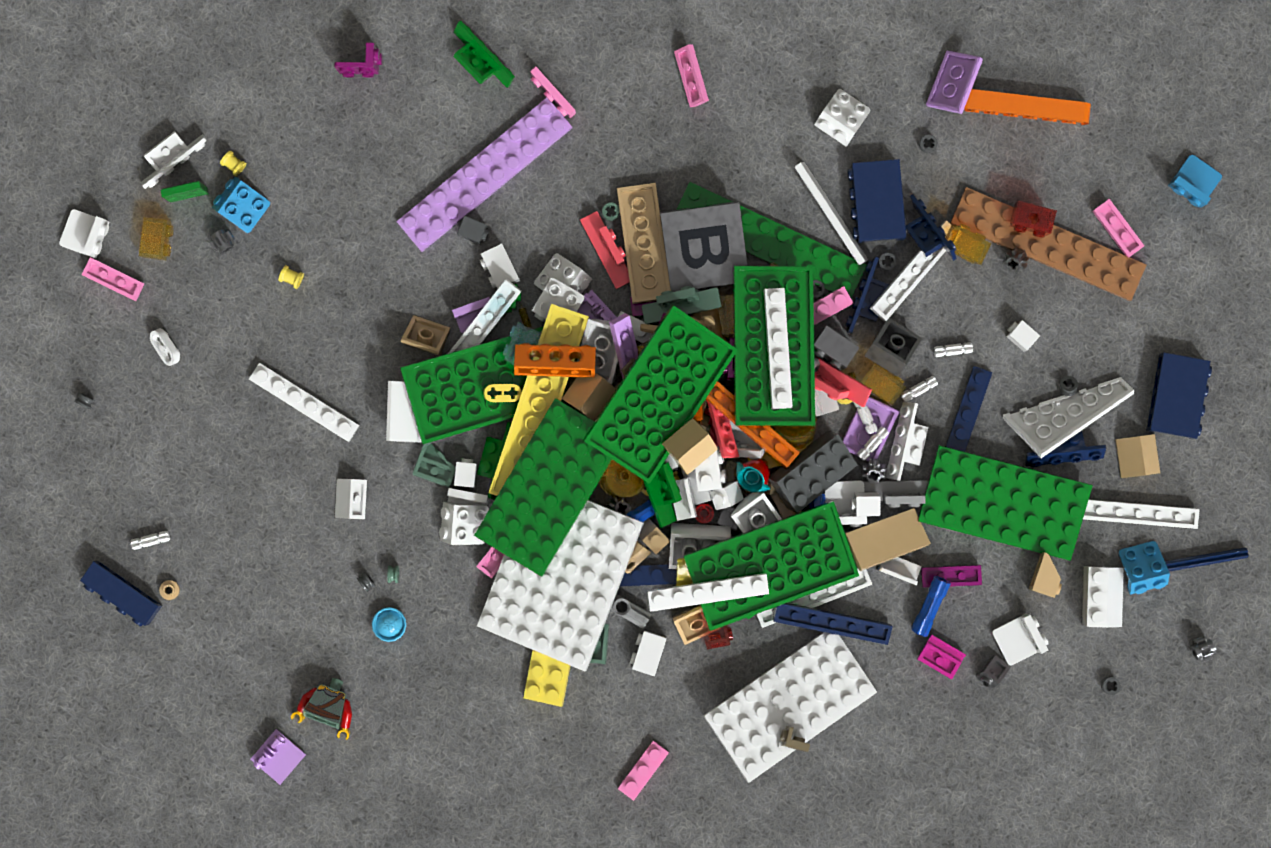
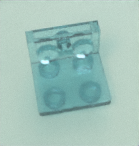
M520 322L516 326L513 325L510 332V337H512L510 345L506 344L503 351L504 360L514 365L515 344L529 343L531 345H538L542 332L525 327Z

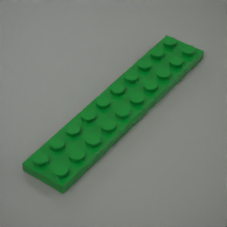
M689 182L676 210L702 208L732 201ZM740 205L745 250L747 253L775 266L813 267V281H821L825 289L830 292L845 286L852 298L867 266L866 264L858 265L855 259Z

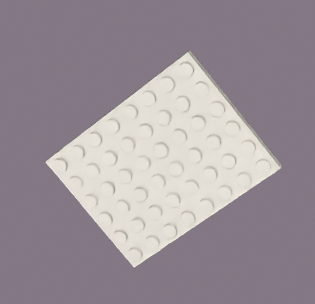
M588 500L543 577L504 554L477 627L582 671H587L644 522Z

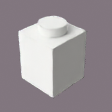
M1023 320L1018 323L1014 322L1007 329L1010 333L1006 336L1023 352L1027 351L1040 337Z
M462 458L461 462H456L454 486L475 487L477 464L473 463V459Z
M738 481L723 484L722 489L709 492L716 510L731 507L744 499Z
M854 493V499H851V510H854L856 516H880L879 493Z

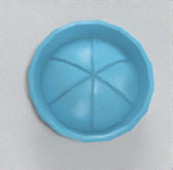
M392 607L379 610L373 617V632L380 640L386 642L396 641L401 638L406 629V619L403 613Z

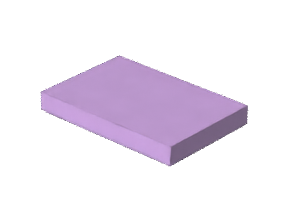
M947 50L926 105L931 108L962 114L983 59L979 56Z
M869 397L865 406H868L877 430L880 427H884L890 433L900 411ZM856 410L842 441L849 452L858 457L857 453L859 450L864 448V445L874 434L876 435V432L872 434L866 432V425H863ZM888 435L885 439H882V442L872 453H869L870 456L866 461H869L870 458H878Z

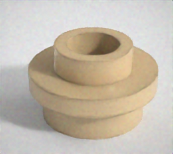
M167 580L160 586V595L166 600H173L179 595L180 587L175 581ZM168 586L172 588L171 594L166 592Z

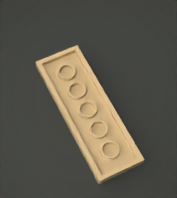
M656 183L617 188L632 303L657 301L656 296H660L662 292L671 291Z

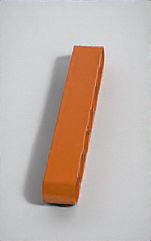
M971 89L964 109L967 112L979 113V111H984V114L998 115L1001 113L1003 116L1010 117L1023 116V118L1037 120V118H1042L1045 121L1057 122V120H1061L1062 123L1076 124V122H1079L1081 125H1088L1091 104L1080 101Z

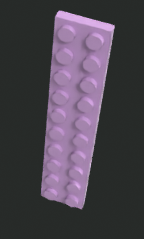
M545 98L396 222L420 251L423 252L461 221L464 216H467L570 131L572 126L548 98Z

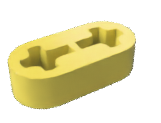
M490 384L483 390V396L489 402H515L520 399L522 393L520 387L515 384ZM492 387H494V391H501V395H494V399L487 395V391H491ZM511 387H513L514 391H517V395H514L513 399H511L510 395H504V391H510Z

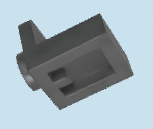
M994 655L985 668L977 674L976 678L984 687L992 689L1000 684L1011 667L997 655Z

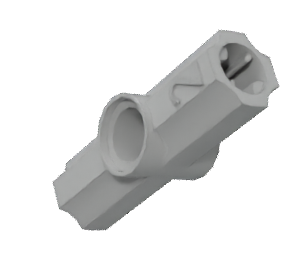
M616 594L610 609L644 629L652 615ZM620 601H624L628 605L627 610L624 612H619L616 608L617 603Z

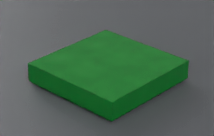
M200 181L160 190L162 197L170 203L209 194L208 188Z

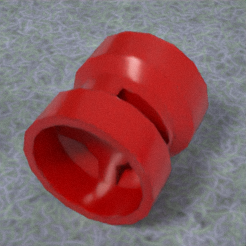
M700 504L695 508L697 514L695 519L698 522L709 523L713 519L714 510L710 505Z

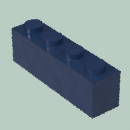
M93 561L80 580L86 590L92 593L95 591L101 595L99 598L107 604L111 602L117 606L116 610L123 615H130L133 617L132 621L139 626L149 625L163 606L99 561Z

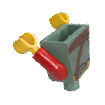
M332 678L329 687L320 684L318 688H312L305 693L297 706V711L291 715V719H294L297 714L300 716L298 723L302 722L305 717L339 729L338 738H340L341 732H345L347 740L350 735L348 728H350L352 710L350 701L346 699V694L340 691L343 681Z

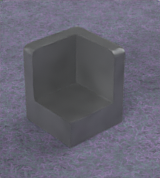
M732 507L723 508L717 524L731 526V529L736 531L738 526L730 516L735 509Z

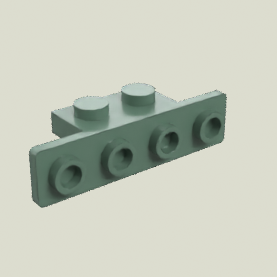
M685 286L680 288V291L662 292L660 296H656L657 302L642 305L644 322L648 325L660 322L663 313L668 312L671 305L676 306L687 315L720 308L722 305L718 288L698 292L692 286Z

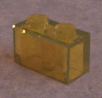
M148 217L143 218L139 249L140 257L166 261L167 256L169 257L171 253V245H168L169 237L173 236V225H171L170 221Z
M964 224L959 226L951 225L945 238L947 241L951 240L957 249L954 251L955 255L972 264L982 265L991 243L985 240L986 237L984 235L972 233L970 231L971 228Z
M876 363L870 367L860 380L862 384L872 389L871 393L888 406H892L906 388L903 385L904 381L900 377L891 376L886 369Z

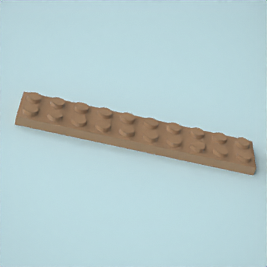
M968 187L965 188L950 222L954 226L1010 250H1013L1015 247L1026 250L1027 257L1128 301L1132 300L1146 268V264L1130 257L1128 258L1121 253Z

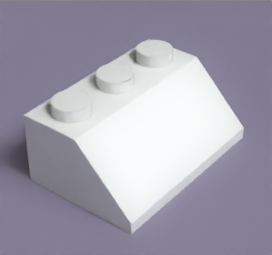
M588 319L581 346L589 345L596 347L595 373L612 385L615 381L619 362L609 324L610 321Z
M388 381L386 441L421 442L404 382Z
M763 492L750 493L730 515L743 533L782 519Z
M671 523L669 569H677V559L684 558L683 555L731 538V526Z
M1084 566L1083 626L1122 627L1124 568Z

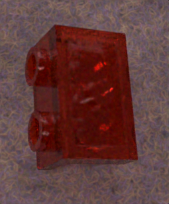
M727 625L723 626V636H720L719 633L709 634L708 639H704L706 649L729 646L730 640H733L731 628L727 627Z

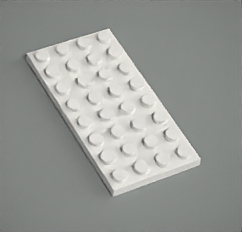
M823 632L703 716L747 783H749L796 750L781 746L780 736L786 726L794 727L791 739L794 736L804 738L806 743L876 694L877 691L841 637L836 634Z

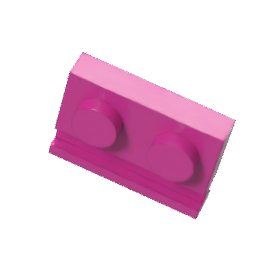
M931 634L917 660L953 679L966 654Z

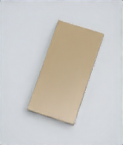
M915 508L845 533L859 571L931 544L922 523L918 522L919 517Z

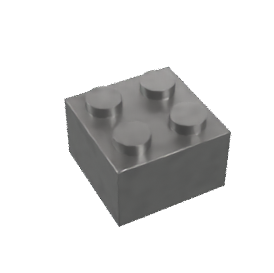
M888 318L865 354V357L899 377L922 338L891 318Z
M828 326L822 329L814 341V355L821 359H827L830 361L829 364L841 370L848 366L859 350L858 346Z

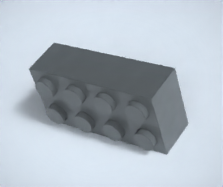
M828 430L802 450L788 468L782 466L769 476L768 480L787 509L798 513L854 469L857 463L840 436Z

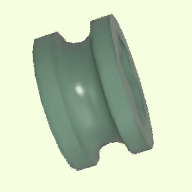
M609 202L605 204L602 209L603 217L608 221L616 220L620 214L619 207L615 203ZM614 207L616 215L607 216L608 212L606 209Z
M391 565L388 566V583L392 581L399 583V566L395 568Z

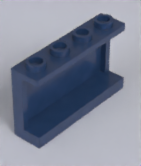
M900 159L852 163L851 169H848V180H852L849 196L850 200H854V208H851L852 220L855 219L856 227H853V238L857 239V243L892 239L904 240L906 238Z
M1169 353L1159 354L1146 431L1187 437L1189 439H1197L1202 432L1201 416L1203 417L1205 413L1204 397H1207L1209 391L1207 380L1212 373L1211 361Z

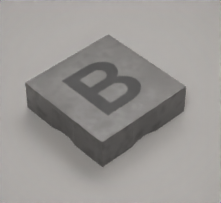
M739 201L660 213L671 291H680V288L685 286H692V288L698 289L733 284V267L748 266Z

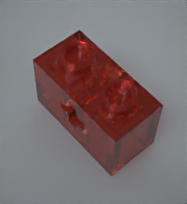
M1017 201L1014 205L1009 226L1014 227V231L1021 233L1030 231L1036 237L1045 238V236L1052 233L1057 210ZM1032 216L1034 217L1033 219L1037 221L1034 224H1031L1032 221L1029 220V218Z

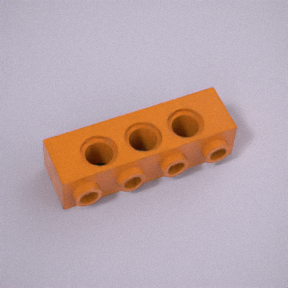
M529 343L515 344L514 374L595 378L596 347L589 345L578 347L567 344L561 346H551L550 344L531 345ZM532 357H538V358H540V359H538V360H532L531 358H532ZM555 357L559 358L558 361H552L551 359ZM577 358L579 361L573 362L571 359Z

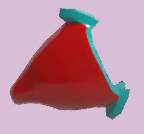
M753 459L744 464L737 462V480L744 489L750 492L770 490V486L767 485L770 475L767 460Z

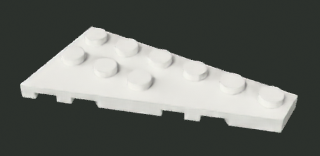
M1119 377L1100 383L1097 387L1088 390L1086 388L1079 390L1073 396L1063 395L1041 402L1035 407L1022 408L1019 412L1013 414H1003V419L1042 458L1132 396L1134 389Z

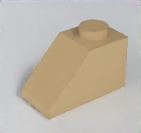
M649 518L644 521L639 537L657 554L670 540Z
M1042 552L1029 590L1055 598V595L1060 593L1062 587L1060 583L1061 578L1049 554Z

